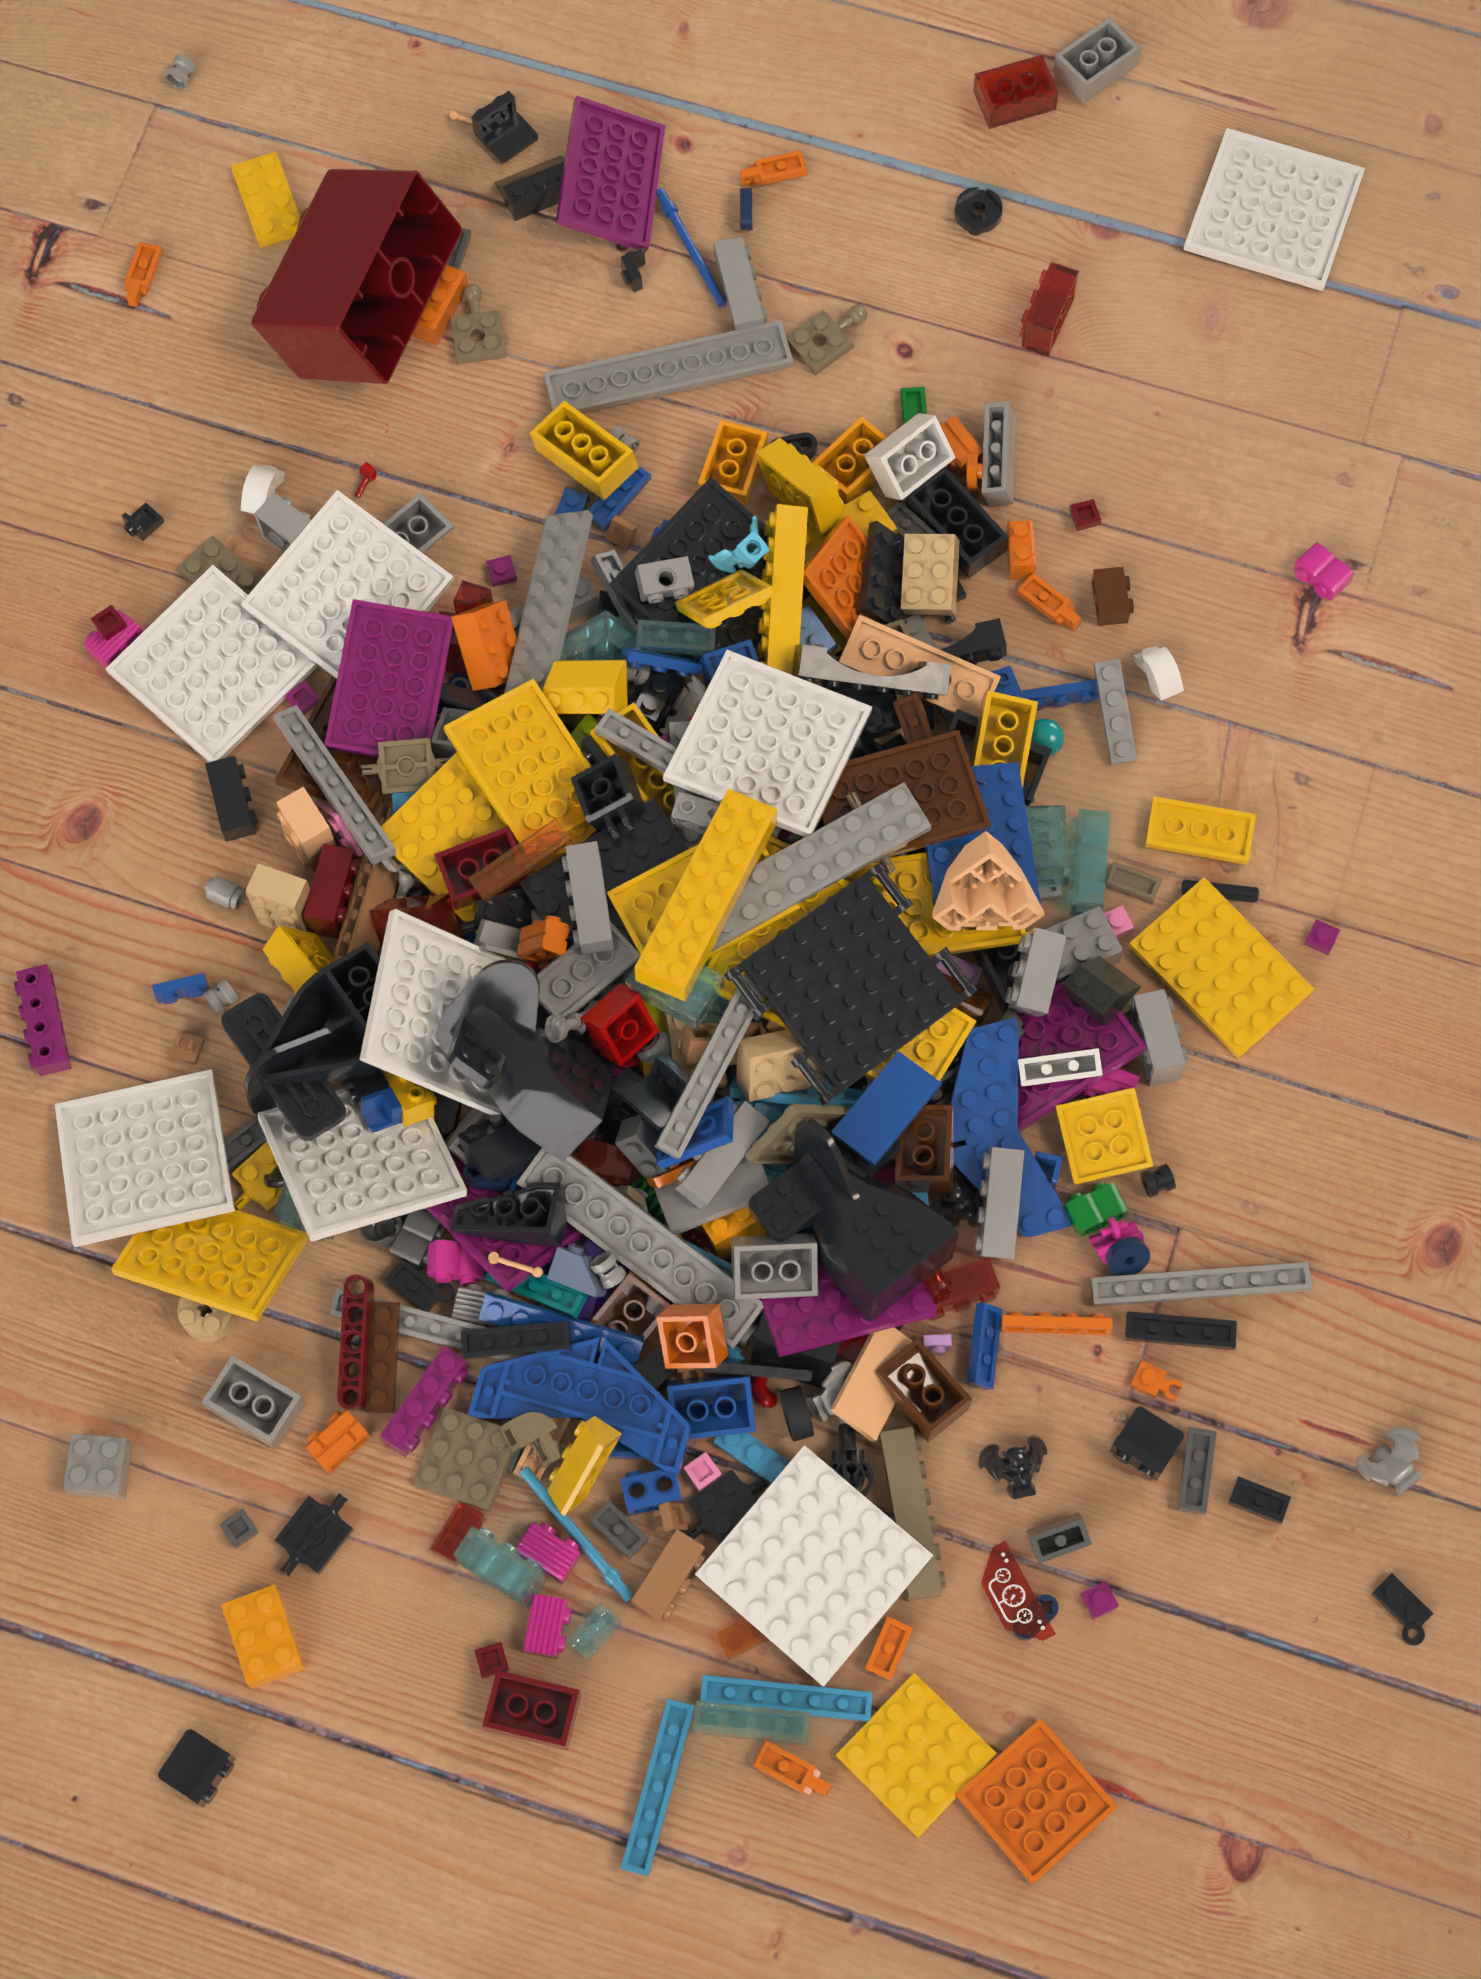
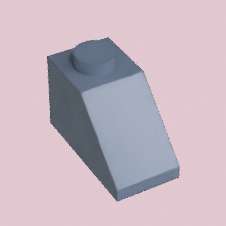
M568 1244V1247H557L547 1278L593 1297H605L607 1291L600 1284V1277L598 1274L593 1273L589 1267L590 1262L593 1260L592 1256L584 1254L582 1247Z

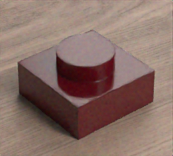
M1094 499L1070 505L1069 511L1077 531L1101 525V517Z
M112 604L91 618L92 623L106 641L127 628L126 622Z
M502 1642L474 1650L482 1679L494 1676L497 1670L503 1672L510 1671Z

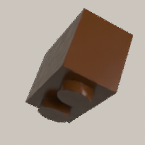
M1124 567L1093 569L1091 583L1098 626L1128 623L1130 614L1134 613L1133 599L1128 598L1127 591H1130V578L1125 576Z

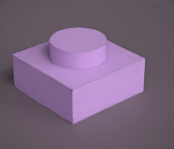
M951 1334L924 1335L923 1344L934 1356L945 1355L946 1352L951 1350Z

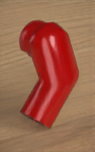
M754 1376L751 1388L752 1396L762 1407H775L778 1398L766 1386L768 1377Z

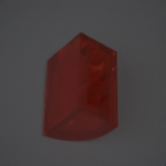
M462 580L453 601L456 615L482 604L491 603L493 598L491 589Z
M458 1502L428 1550L457 1567L485 1523L486 1518L484 1514L467 1504Z

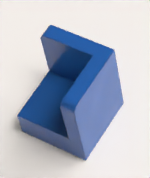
M391 1087L361 1098V1114L372 1133L402 1123V1106Z
M1036 1151L1035 1159L1055 1191L1063 1157Z

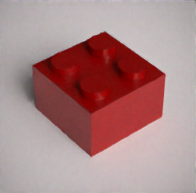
M618 984L581 1017L600 1054L619 1066H622L659 1033L640 994L622 984Z

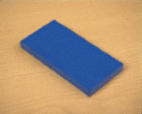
M898 1051L831 1131V1135L875 1167L941 1087L942 1083Z

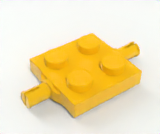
M268 1141L231 1174L241 1185L244 1192L234 1201V1206L239 1211L252 1200L269 1214L290 1195L287 1185L281 1188H269L264 1184L265 1174H270L278 1165Z

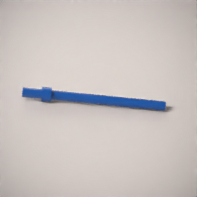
M664 188L657 189L656 195L662 204V211L667 218H670L718 307H723L727 301L679 217V210L676 204L670 200Z

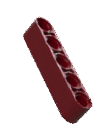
M358 1274L349 1276L344 1283L337 1390L339 1405L344 1409L355 1411L361 1410L366 1405L371 1301H374L375 1291L372 1280ZM362 1280L364 1290L361 1294L357 1295L354 1291V1286L358 1281ZM361 1308L363 1316L360 1321L355 1322L352 1316L355 1309ZM358 1335L361 1338V1345L358 1349L354 1350L351 1346V1340L354 1336ZM353 1363H357L360 1369L355 1377H352L349 1373L350 1366ZM354 1390L358 1394V1399L355 1404L351 1405L348 1402V1394Z

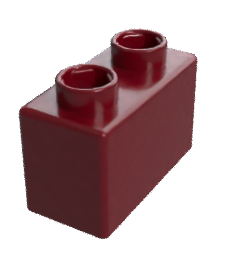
M330 169L326 172L309 207L301 214L293 239L269 286L264 289L259 297L257 309L251 320L252 326L301 379L387 384L462 234V227L422 175L416 170Z

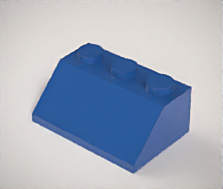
M722 1374L667 1381L669 1403L690 1423V1439L756 1432L750 1376Z

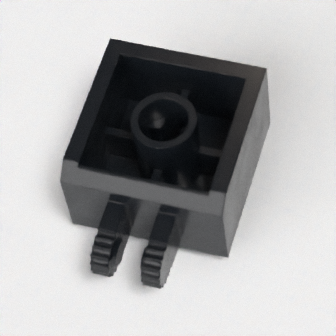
M615 753L571 777L584 817L596 830L600 832L608 827L610 835L613 838L621 836L617 823L622 821L624 827L629 831L635 828L631 816L643 810L645 805L630 765Z

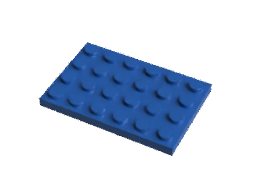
M1018 762L971 766L991 823V828L925 847L933 905L935 906L947 869L964 846L985 831L1003 844L1022 869L1041 905Z

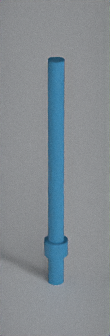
M526 1466L519 1474L604 1575L602 1579L609 1587L613 1586L623 1600L628 1602L634 1594L622 1581V1575L616 1568L612 1569L569 1515L564 1516L560 1513L546 1487L532 1470Z

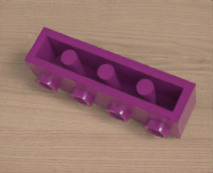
M47 964L16 971L18 981H14V987L17 996H21L22 1005H19V1013L22 1021L26 1020L27 1029H23L26 1044L31 1046L32 1053L28 1054L31 1068H35L40 1076L72 1069L51 969Z
M446 1346L442 1347L379 1435L384 1444L405 1458L409 1452L412 1453L417 1448L423 1432L431 1428L437 1418L436 1414L451 1400L455 1387L458 1384H462L469 1373V1366L464 1358Z

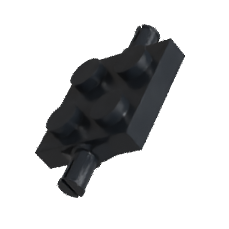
M520 885L473 898L475 906L474 920L460 923V930L462 934L478 931L481 918L521 929L532 924L531 910L536 908L530 903L528 896Z
M733 1469L687 1501L690 1508L696 1514L698 1523L685 1531V1534L694 1540L705 1532L720 1545L757 1502L755 1495L767 1487L768 1484L761 1476L748 1486L739 1479Z
M338 1493L330 1506L320 1504L311 1496L307 1497L274 1540L290 1556L283 1567L280 1568L284 1574L289 1577L300 1563L301 1565L308 1566L320 1575L354 1530L338 1514L348 1499Z

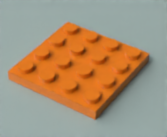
M849 515L843 517L804 565L803 579L805 587L847 641L858 616L862 615L869 618L858 611L867 538Z
M1041 1718L955 1794L956 1798L1031 1885L1037 1882L1118 1808L1114 1801Z

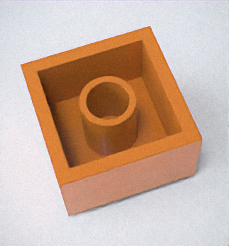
M720 1304L668 1305L656 1317L665 1369L717 1368L728 1356Z

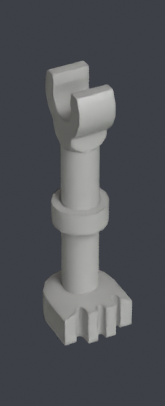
M596 999L592 1000L584 1011L572 1013L567 1019L561 1018L559 1015L547 1017L545 1035L548 1040L558 1043L566 1038L569 1030L581 1028L583 1026L581 1017L599 1001Z

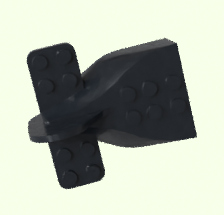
M368 942L312 975L297 991L283 1016L267 995L257 993L227 1010L221 1017L224 1031L250 1067L244 1080L248 1106L256 1115H258V1112L278 1107L294 1132L303 1141H311L343 1122L346 1118L345 1105L327 1079L362 1078L383 1071L360 1060L380 958Z
M505 959L495 961L481 969L445 1009L438 1026V1043L447 1055L448 1062L480 1087L487 1089L498 1108L518 1131L563 1162L602 1122L616 1064L603 1057L599 1051L572 1038L566 1037L558 1043L548 1040L545 1030L537 1028L540 983L535 971L529 965L518 960Z
M806 1117L796 1125L794 1141L796 1163L752 1195L748 1202V1211L770 1237L778 1242L789 1239L810 1223L812 1233L817 1241V1254L825 1272L870 1323L953 1259L959 1232L911 1191L899 1185L872 1178L874 1174L899 1155L901 1146L898 1139L878 1164L873 1167L836 1138L831 1137L826 1129L817 1121Z

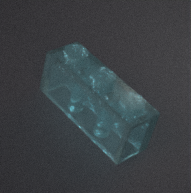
M638 620L635 649L657 653L702 656L715 649L716 627L705 628L696 623Z

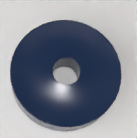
M1126 1237L1118 1240L1108 1249L1105 1259L1110 1271L1115 1276L1135 1275L1147 1266L1150 1260V1251L1142 1239Z

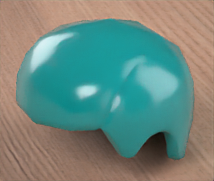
M1039 719L1034 722L1031 740L1051 748L1050 756H1053L1063 746L1064 733L1061 726L1054 720Z

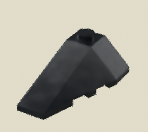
M534 1182L527 1184V1188L514 1192L512 1189L503 1191V1195L490 1199L483 1197L455 1205L450 1231L452 1233L534 1246H562L567 1224L563 1185L561 1182Z

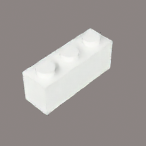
M1099 1048L1018 1059L1022 1087L1102 1076Z

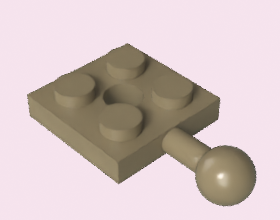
M476 284L467 285L463 290V297L469 303L470 314L451 316L457 364L506 358L499 310L480 312L479 301L482 297V290ZM476 333L485 335L482 341H474L472 336Z
M853 305L848 311V316L837 324L822 310L786 336L788 345L808 368L817 375L854 348V342L844 333V330L853 323H863L867 318V310L862 305ZM818 338L826 341L825 345L820 347L815 346L813 342Z

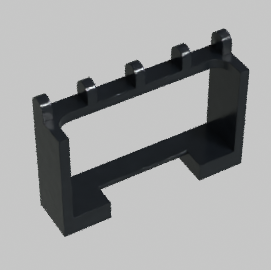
M957 709L946 733L959 730V732L975 738L978 717ZM1032 740L1027 761L1038 766L1024 799L1026 811L1033 800L1052 751L1051 748Z

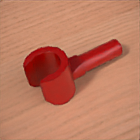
M365 462L359 470V474L364 478L355 493L357 498L361 497L369 481L372 482L377 477L376 470L368 462Z

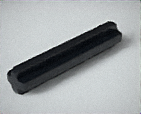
M1183 880L1181 893L1183 895L1186 894L1199 881ZM1210 882L1227 900L1253 903L1258 901L1259 888Z

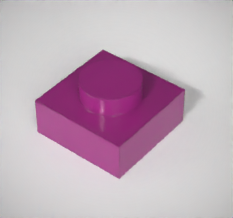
M510 555L486 561L493 587L517 581Z
M303 681L285 695L289 704L292 707L297 705L303 715L312 710L319 700L318 695L306 681Z
M1316 919L1305 945L1329 955L1340 929Z
M1106 1581L1080 1594L1093 1620L1119 1607Z

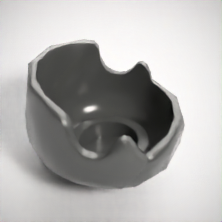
M397 1216L359 1228L360 1235L372 1246L379 1248L389 1247L394 1243L403 1228V1222L401 1217Z

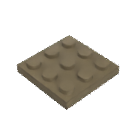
M792 1104L785 1109L784 1114L776 1122L768 1127V1131L752 1144V1148L745 1154V1157L749 1164L794 1165L796 1163L794 1141L797 1123L806 1117L812 1118L821 1124L831 1135V1131L850 1109L848 1106Z
M444 1407L413 1484L422 1489L491 1512L514 1454L500 1430L502 1426Z

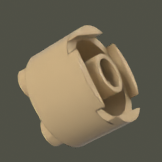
M183 1297L180 1298L177 1309L178 1319L186 1332L194 1340L205 1344H212L224 1337L226 1338L235 1328L237 1315ZM211 1309L212 1313H207L204 1317L203 1313L208 1312V1310Z

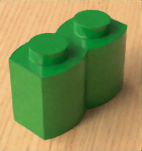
M1102 1182L1091 1189V1193L1085 1195L1077 1193L1067 1199L1068 1203L1065 1204V1209L1068 1212L1070 1223L1078 1238L1108 1226L1107 1218L1114 1217L1116 1221H1120L1127 1217L1129 1210L1115 1183L1107 1185L1106 1182Z

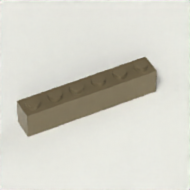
M913 1427L880 1432L879 1439L894 1522L933 1554L931 1560L906 1588L907 1600L910 1602L941 1597L942 1588H946L944 1571H938L937 1561L941 1560L939 1543H933L932 1533H936L934 1516L928 1515L927 1506L931 1505L929 1488L924 1489L922 1478H927L924 1461L919 1462L917 1451H922L919 1434L914 1435Z

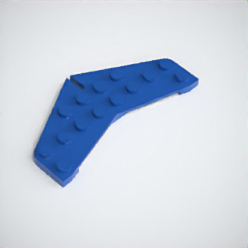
M1011 1018L976 1027L970 1031L965 1039L949 1104L953 1105L954 1142L964 1140L965 1144L964 1146L954 1148V1166L979 1191L981 1179L985 1180L986 1169H982V1157L984 1152L987 1153L989 1147L1024 1150L1017 1232L1023 1237H1033L1071 1227L1068 1212L1018 1130L1019 1030L1016 1019Z
M600 1337L572 1344V1350L539 1352L490 1364L480 1371L468 1415L482 1419H512L525 1413L537 1412L549 1418H582L586 1421L596 1416L622 1433L618 1440L619 1442L664 1471L680 1475L691 1435L690 1423L607 1339L604 1340L598 1364H595V1360L602 1339Z

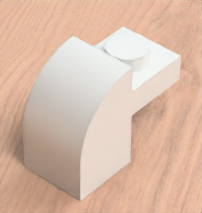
M253 465L244 483L241 510L254 514L284 481L285 472L277 470L276 467L271 465L260 467Z
M1157 646L1149 647L1141 653L1134 655L1135 664L1147 674L1150 691L1161 701L1184 691L1177 664L1166 647L1160 649Z

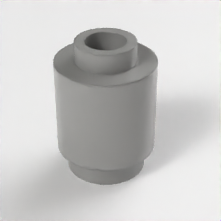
M220 876L209 879L204 890L207 893L206 898L227 909L233 908L235 910L242 905L246 894L241 889V886Z

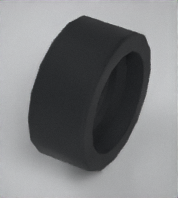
M798 1385L780 1390V1401L793 1442L813 1437V1424L802 1387Z

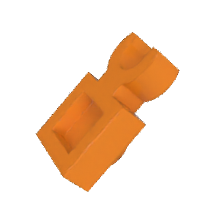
M1142 1360L1130 1387L1153 1398H1156L1159 1391L1163 1393L1167 1401L1175 1402L1177 1396L1172 1395L1169 1392V1388L1176 1387L1181 1389L1183 1384L1176 1379L1169 1381L1164 1379L1167 1371Z

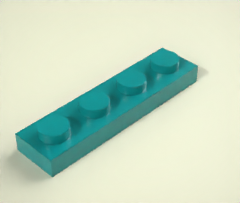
M486 1271L484 1280L503 1289ZM532 1274L509 1291L574 1319H577L589 1296L586 1293L550 1280L544 1274L541 1277H535Z

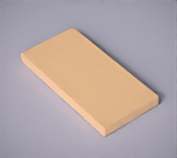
M895 1327L869 1334L830 1409L831 1412L870 1441L877 1440L896 1403L876 1374V1370L912 1342Z

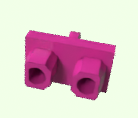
M1114 1217L1107 1218L1108 1227L1100 1229L1101 1233L1089 1237L1091 1246L1104 1264H1107L1105 1258L1108 1249L1118 1240L1126 1237H1138L1144 1241L1143 1233L1139 1231L1134 1221L1127 1223L1125 1220L1117 1223Z

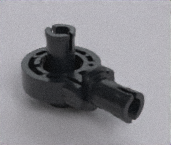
M842 1423L838 1426L839 1463L838 1450H832V1461L828 1466L835 1469L836 1473L858 1491L862 1489L865 1478H867V1486L860 1491L866 1497L872 1486L873 1471L865 1460L864 1450H859V1463L857 1462L855 1429L849 1425L847 1434V1425Z

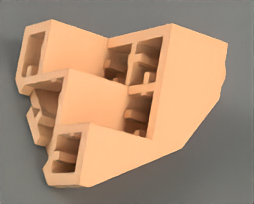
M987 831L966 844L947 869L932 912V917L949 931H960L961 927H976V930H997L998 926H1012L1013 930L1027 928L1045 916L1022 869L1003 844Z

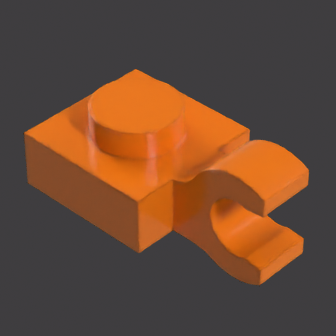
M968 453L967 485L965 489L969 494L971 491L979 492V499H983L982 483L977 480L982 479L983 464L978 463V453Z

